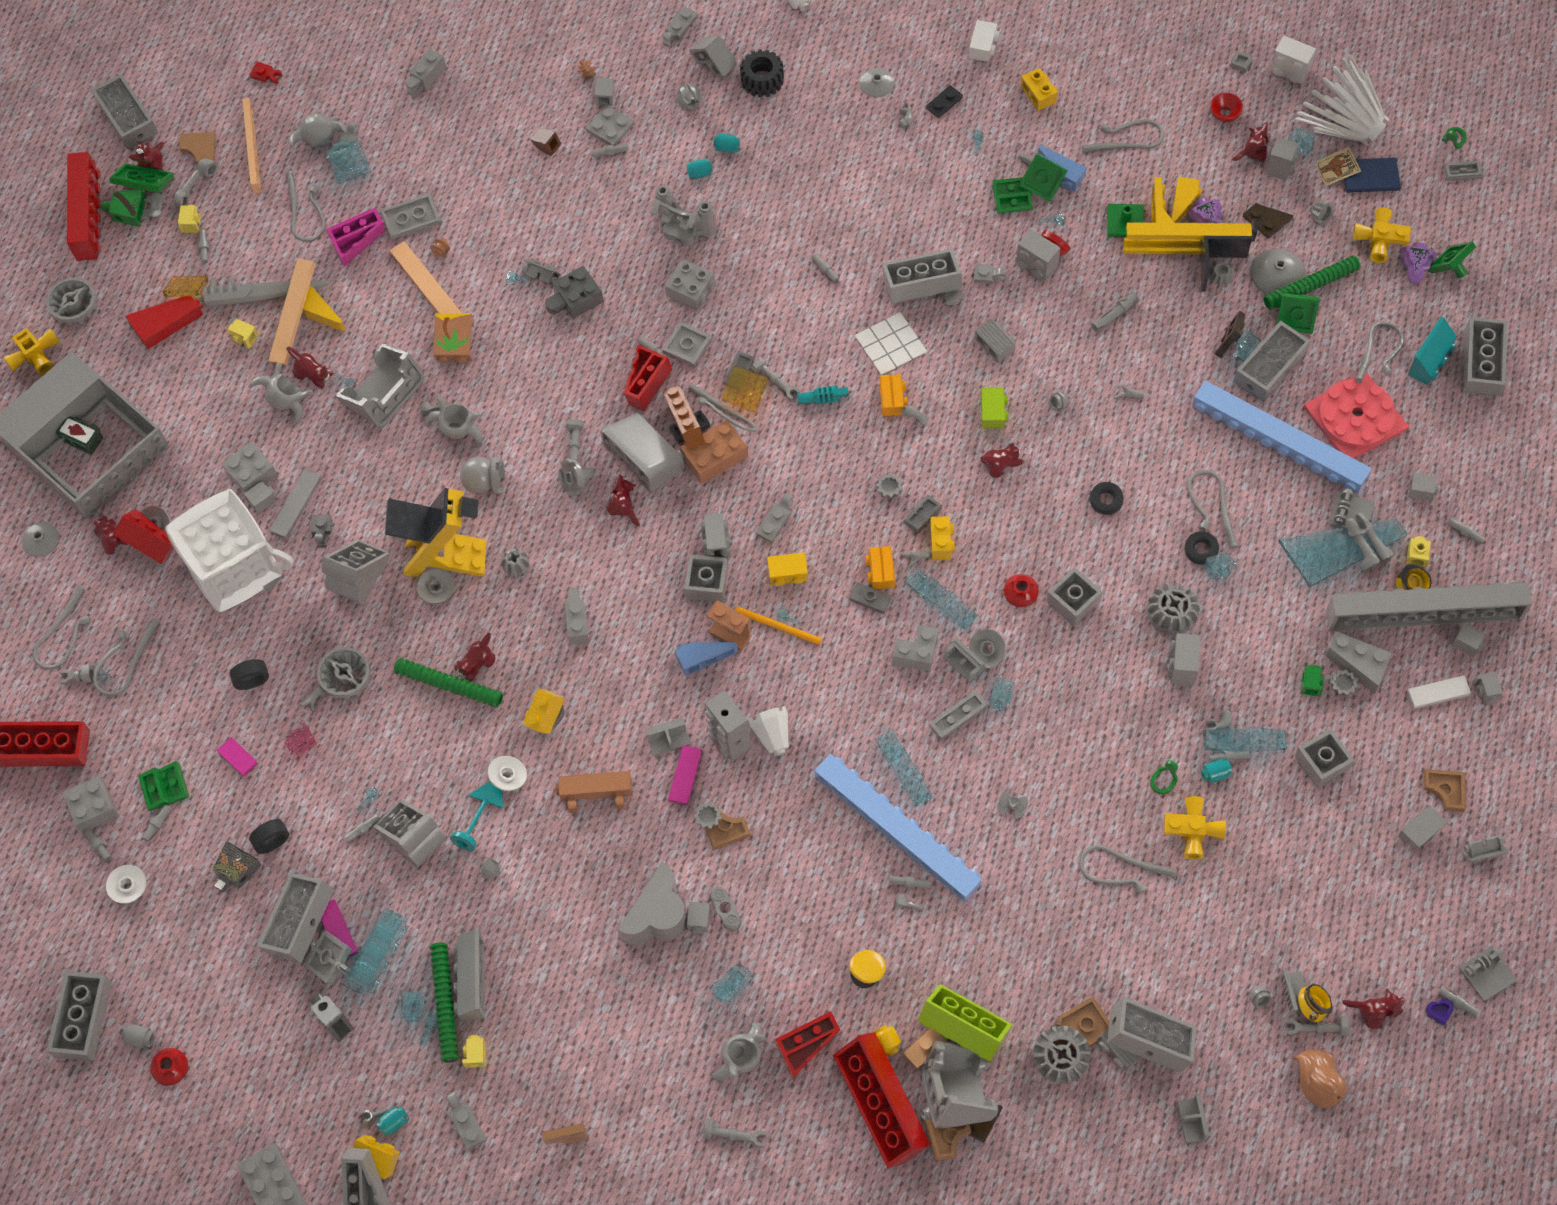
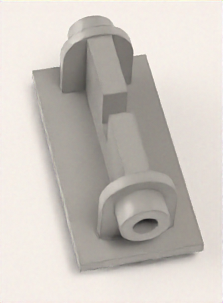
M533 258L530 261L523 260L527 262V265H524L522 268V272L526 276L537 279L538 274L541 273L539 280L551 285L552 282L557 280L556 274L560 275L556 271L557 268L552 265L542 266L540 261Z
M1500 835L1485 838L1486 845L1484 846L1482 840L1468 842L1467 845H1464L1465 852H1462L1470 863L1480 862L1491 857L1497 858L1509 853L1503 846L1506 843L1505 838Z

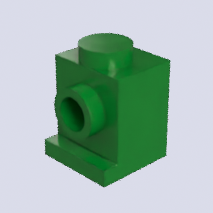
M1305 666L1300 694L1321 696L1324 675H1321L1320 666Z

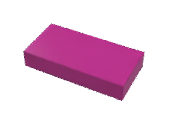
M232 737L217 749V752L243 777L258 764Z

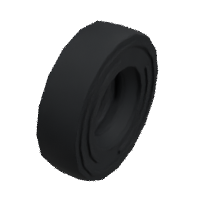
M1112 482L1099 483L1094 486L1090 493L1092 508L1102 515L1114 514L1123 505V492L1118 485ZM1103 493H1110L1114 497V501L1111 504H1104L1100 501L1099 497Z
M1195 532L1185 542V554L1195 564H1209L1218 556V540L1209 532ZM1198 542H1204L1209 546V551L1205 554H1199L1195 550V545Z

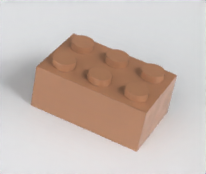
M727 420L703 433L705 444L690 450L687 449L686 444L680 446V450L685 457L684 461L701 484L748 457L746 444Z

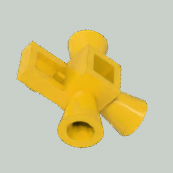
M1382 207L1374 211L1376 222H1374L1373 228L1355 222L1352 240H1370L1369 248H1373L1370 260L1375 263H1384L1388 260L1387 250L1390 243L1408 246L1410 242L1411 226L1389 224L1393 212L1389 208Z
M27 328L11 337L20 351L3 358L13 372L26 360L31 366L34 364L37 374L41 376L54 367L53 363L46 358L47 355L44 352V349L61 344L51 328L38 340Z
M1189 796L1184 799L1187 814L1165 813L1164 835L1182 836V841H1187L1183 857L1189 860H1200L1204 858L1201 842H1203L1205 835L1224 840L1226 821L1205 822L1206 816L1201 815L1205 799L1199 796Z

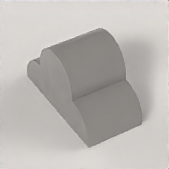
M358 539L323 557L321 569L326 574L325 588L360 604L364 603L374 588L377 578L388 563L391 553Z
M403 799L373 826L381 836L417 868L446 840V837L437 828L438 825L428 813Z
M663 862L660 864L619 926L618 933L622 942L636 946L646 943L652 936L662 941H670L678 938L684 932L687 925L685 908L682 899L677 895L675 877L669 866Z

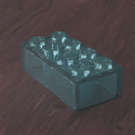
M386 908L379 914L351 967V972H348L349 975L346 976L342 984L343 986L362 996L368 993L371 994L372 991L376 990L380 982L377 979L378 976L386 971L390 963L387 961L388 957L394 955L399 946L396 943L397 940L405 935L409 927L406 925L408 921L406 917L389 908Z

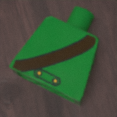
M141 189L115 191L111 201H102L101 208L102 211H108L115 222L140 227L146 197Z

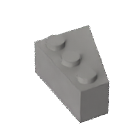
M1336 631L1326 657L1343 670L1347 669L1349 673L1354 672V677L1358 678V682L1364 684L1375 694L1392 653Z
M348 1148L341 1158L343 1205H390L370 1149Z

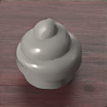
M1056 392L1050 396L1049 403L1052 409L1060 411L1066 408L1069 399L1062 392Z
M492 858L484 860L482 863V877L488 879L498 876L502 866Z
M1259 986L1252 987L1250 992L1251 1003L1259 1008L1266 1006L1271 1000L1268 989Z

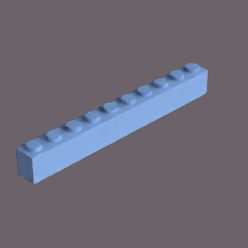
M1204 381L1194 396L1192 405L1199 412L1210 414L1214 420L1225 422L1231 429L1242 431L1248 438L1257 439L1263 446L1274 448L1280 455L1289 456L1297 464L1306 465L1314 473H1321L1331 482H1338L1343 485L1345 489L1348 488L1352 492L1359 493L1369 477L1372 469L1369 466L1207 381Z
M829 754L814 770L815 777L963 902H966L981 886V876L975 870H969L961 858L951 855L949 853L950 850L944 844L939 845L931 833L921 830L919 824L912 818L909 820L901 808L891 805L889 799L881 793L879 795L874 790L872 784L861 780L859 774L854 769L849 770L842 759Z

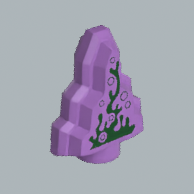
M1202 198L1195 202L1194 208L1187 213L1192 222L1222 223V206L1219 200L1216 199L1207 201L1206 198Z
M1417 242L1412 246L1400 248V258L1403 259L1404 266L1408 269L1407 276L1411 284H1418L1422 280L1424 272L1429 270L1431 264L1436 260L1437 253L1432 249H1428L1424 243Z

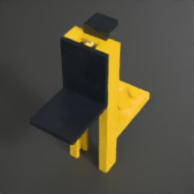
M1154 177L1151 192L1152 223H1127V238H1124V254H1199L1202 292H1205L1210 274L1209 258H1247L1251 242H1255L1257 219H1253L1252 224L1174 223L1165 211L1166 200H1163L1165 184H1162V177Z
M444 488L430 506L389 498L386 509L385 535L407 539L405 548H410L411 545L416 546L417 553L404 567L403 575L419 577L429 566L474 576H483L485 574L486 540L456 534L461 528L463 516L477 518L479 501L463 497V491ZM444 548V557L437 556Z

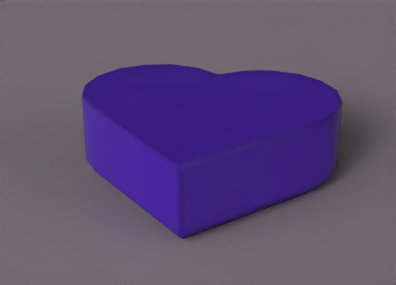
M1443 999L1438 1003L1430 1002L1426 1006L1425 1011L1427 1016L1444 1026L1454 1008L1449 1000Z

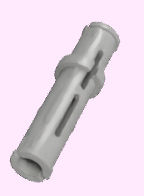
M1131 292L1124 299L1118 300L1116 305L1092 322L1091 327L1097 333L1100 332L1105 326L1121 314L1127 313L1131 306L1139 302L1138 295L1135 292Z

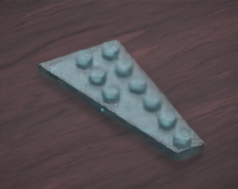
M1397 518L1378 521L1372 524L1373 530L1385 547L1399 541L1408 534ZM1345 527L1320 531L1305 536L1302 534L1293 538H1279L1278 541L1309 588L1364 559L1362 551L1354 539L1350 538L1348 529ZM1366 534L1363 535L1373 552L1376 553Z

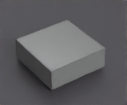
M1236 51L1230 67L1246 73L1253 57Z

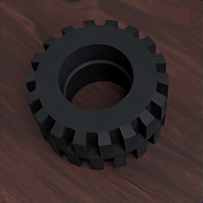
M759 49L758 52L754 50L751 54H747L745 59H742V64H740L741 83L743 89L746 88L747 93L751 92L752 96L758 94V97H762V95L769 97L770 93L774 95L776 94V89L778 91L781 89V85L784 83V68L779 55L776 56L775 52L770 53L769 50L762 51V49ZM758 71H767V72H769V73L766 74V75H757V74H755V73L758 72Z

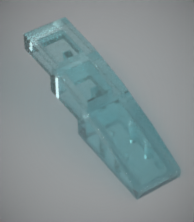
M918 567L904 581L922 599L963 629H966L978 616L950 589L947 591L934 578L931 580Z
M1248 727L1247 729L1227 728L1225 730L1205 729L1203 731L1204 750L1275 751L1287 749L1285 730Z
M892 729L875 738L885 759L914 806L916 807L933 798L916 764L912 762L894 730Z

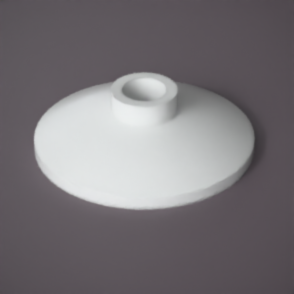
M500 756L490 763L488 778L498 789L514 791L525 783L527 771L520 760L511 756Z
M123 865L111 872L106 882V890L110 898L121 904L136 901L141 897L146 888L145 874L134 865ZM131 883V887L125 889V885Z

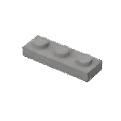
M975 690L931 721L929 727L940 740H943L985 710L988 704Z

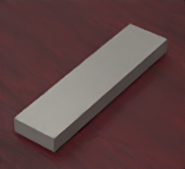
M304 469L271 526L270 533L285 539L289 537L322 479L321 475Z

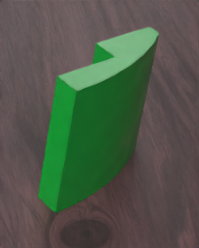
M1023 177L992 181L997 213L1033 210L1031 191L1019 186Z
M177 761L160 769L154 767L138 775L149 811L164 807L165 804L170 805L189 798L182 769Z

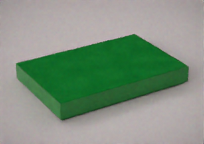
M125 163L109 178L110 184L160 193L173 180L174 173Z

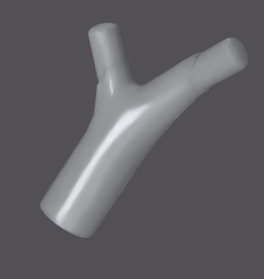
M1122 385L1125 392L1114 396L1115 400L1120 397L1143 399L1145 392L1133 390Z
M928 549L919 552H901L900 556L911 558L908 566L912 568L915 562L931 557L932 554L931 550Z
M317 686L305 700L298 703L299 706L302 707L310 704L311 711H315V701L322 694L323 689Z

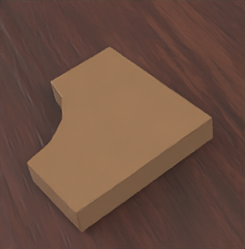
M215 132L180 134V151L193 155L196 164L204 158L215 161Z
M1424 769V790L1431 791L1437 795L1443 803L1444 810L1464 812L1466 810L1465 772Z
M722 812L720 814L722 819L718 822V826H712L711 829L705 828L713 850L751 836L744 817L732 818Z
M932 1118L925 1119L924 1121L935 1162L956 1158L958 1141L971 1133L969 1124L942 1129L933 1126Z
M583 1123L542 1133L543 1141L546 1145L553 1143L573 1144L589 1140L588 1132Z

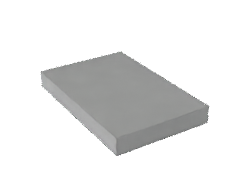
M430 193L380 210L391 240L441 224Z

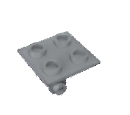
M1348 488L1343 492L1338 491L1328 524L1348 530L1345 521L1352 518L1357 523L1356 515L1359 513H1363L1370 522L1375 502L1353 496L1352 490Z
M1493 946L1459 966L1483 1001L1488 1000L1518 981L1502 960L1503 952L1500 949H1494Z

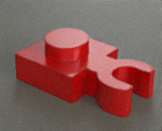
M256 62L249 74L252 79L265 83L270 79L275 84H278L279 81L278 78L274 77L283 76L280 70H273L272 66Z

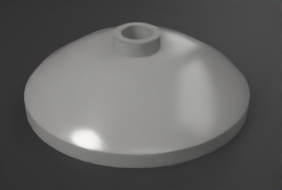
M1269 249L1260 253L1254 259L1251 266V277L1254 284L1267 294L1291 283L1293 284V282L1306 276L1305 267L1300 258L1284 249Z

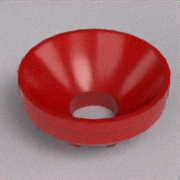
M1228 92L1216 95L1210 105L1214 118L1222 122L1236 120L1241 115L1243 109L1241 99L1235 94ZM1222 109H1228L1230 111V115L1223 116L1220 113V111Z
M1043 230L1041 236L1060 247L1059 256L1065 255L1070 251V246L1061 237L1051 231Z
M1014 575L1007 580L1004 586L1006 600L1016 607L1030 606L1038 598V585L1028 575ZM1023 582L1028 588L1025 591H1020L1016 585Z
M165 1048L159 1051L151 1061L150 1071L152 1077L162 1085L170 1086L177 1084L187 1074L188 1060L180 1050ZM167 1058L171 1059L172 1066L167 1070L162 1069V1061Z

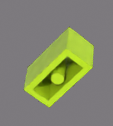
M1004 387L981 388L982 429L1004 428L1005 422H1008V411H1005V406L1008 405V395L1004 394Z

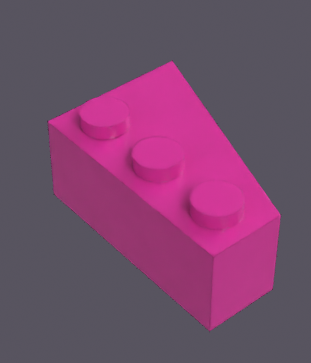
M376 208L326 229L328 237L343 266L347 265L385 232L383 221Z

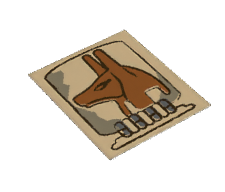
M1349 147L1316 161L1317 169L1326 186L1361 172Z

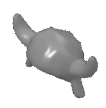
M319 113L310 114L302 120L300 126L294 127V132L290 135L288 143L293 147L295 143L304 140L312 147L324 146L331 140L334 132L346 133V126L342 122L336 121L337 118L334 116L328 119L325 115Z
M277 363L272 378L258 376L250 382L248 387L252 388L256 385L265 386L266 401L277 410L292 409L294 412L292 425H296L303 415V408L299 401L313 395V391L307 390L302 392L294 383L281 374L282 364Z
M437 397L440 411L430 412L426 418V427L431 422L438 421L442 434L455 440L463 439L469 434L474 438L476 447L479 448L483 438L480 429L474 425V422L480 416V413L474 412L472 414L466 406L456 403L446 405L443 397Z
M751 1023L752 1027L747 1035L736 1034L728 1038L722 1049L724 1064L720 1069L711 1074L712 1078L722 1081L730 1076L735 1078L737 1074L748 1073L756 1068L762 1053L759 1044L766 1039V1036L762 1034L759 1024Z

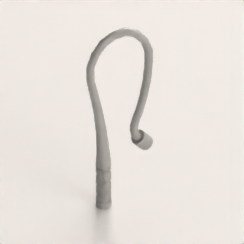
M1149 119L1132 121L1116 129H1110L1109 126L1103 124L1100 130L1105 133H1116L1135 124L1150 123L1157 126L1161 135L1160 139L1151 145L1099 143L1082 145L1083 152L1112 148H1154L1163 141L1164 131L1160 124Z
M287 171L286 177L292 203V234L301 241H314L324 233L326 227L323 212L313 199V194L315 195L319 188L315 185L312 186L309 190V199L320 215L322 228L316 236L303 238L295 231L296 187L293 172Z
M1378 322L1371 326L1367 351L1355 378L1357 383L1363 381L1372 351L1373 331L1377 326H1389L1395 329L1400 336V343L1397 349L1382 363L1384 374L1388 376L1392 373L1390 367L1386 364L1399 353L1404 344V335L1396 325L1389 322Z
M690 384L688 390L699 396L697 399L698 404L709 406L725 420L749 432L757 431V426L753 422L726 407L711 395L699 389V387ZM715 406L745 421L753 428H749L735 422L734 420L726 416L724 413H722Z
M1209 470L1195 472L1188 480L1187 489L1194 505L1205 518V521L1202 522L1199 528L1203 531L1207 530L1210 525L1209 516L1198 504L1192 492L1191 483L1194 477L1199 474H1210L1220 483L1222 517L1230 548L1238 547L1226 509L1222 478Z
M77 587L57 621L34 647L33 657L39 667L54 669L64 664L74 648L79 626L91 623L88 615L82 617L75 624L69 649L59 663L44 665L38 660V648L73 610L78 599H80L85 591L83 587Z
M153 618L145 631L134 655L124 687L115 692H107L99 687L97 673L106 660L125 644V631H117L121 643L100 661L93 672L92 680L94 687L99 693L115 696L128 688L137 661L160 621Z
M1094 845L1085 849L1079 860L1080 870L1090 881L1113 885L1134 883L1139 894L1147 889L1143 883H1139L1135 879L1104 880L1090 876L1083 865L1086 854L1094 849H1102L1151 872L1174 878L1177 873L1175 869L1139 861L1102 845Z

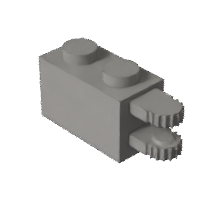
M429 49L409 72L410 78L406 82V86L410 96L417 95L421 90L427 92L447 67L443 55Z
M572 587L568 590L569 601H565L570 645L589 643L584 599H580L579 590Z

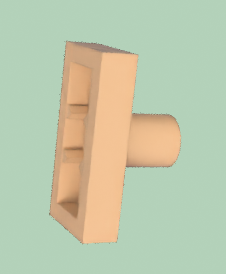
M930 1028L903 1055L918 1070L924 1064L936 1041L947 1043L948 1040Z

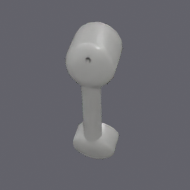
M208 158L198 162L195 172L183 188L175 193L174 205L180 209L181 206H188L189 190L201 175L212 177L218 170V163Z

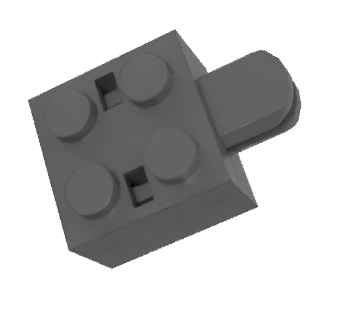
M584 265L552 282L555 294L545 300L546 309L550 314L555 315L566 309L573 319L604 302L602 290Z

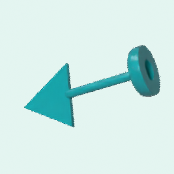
M490 781L468 795L481 800L482 803L466 832L454 831L450 835L451 842L459 848L467 851L475 850L477 843L470 836V833L487 803L503 808L502 790L495 787Z

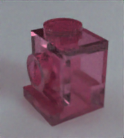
M305 722L302 723V728L295 729L286 736L287 740L284 742L289 751L294 750L296 755L317 744Z

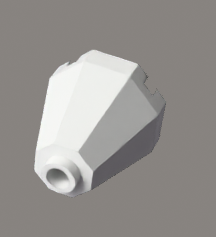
M785 706L781 707V711H779V708H773L758 713L755 720L752 717L748 718L750 730L769 754H774L776 757L786 753L785 750L788 749L789 745L788 713Z

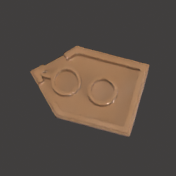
M1093 996L1058 1016L1056 1026H1068L1079 1031L1087 1040L1088 1046L1091 1047L1099 1042L1097 1038L1109 1028V1020ZM1059 1039L1053 1043L1056 1046L1067 1045L1069 1041ZM1071 1043L1069 1046L1070 1050L1076 1051V1048Z

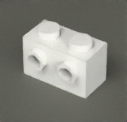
M977 20L969 47V58L989 62L990 56H994L996 48L994 42H998L1000 31H997L996 23Z

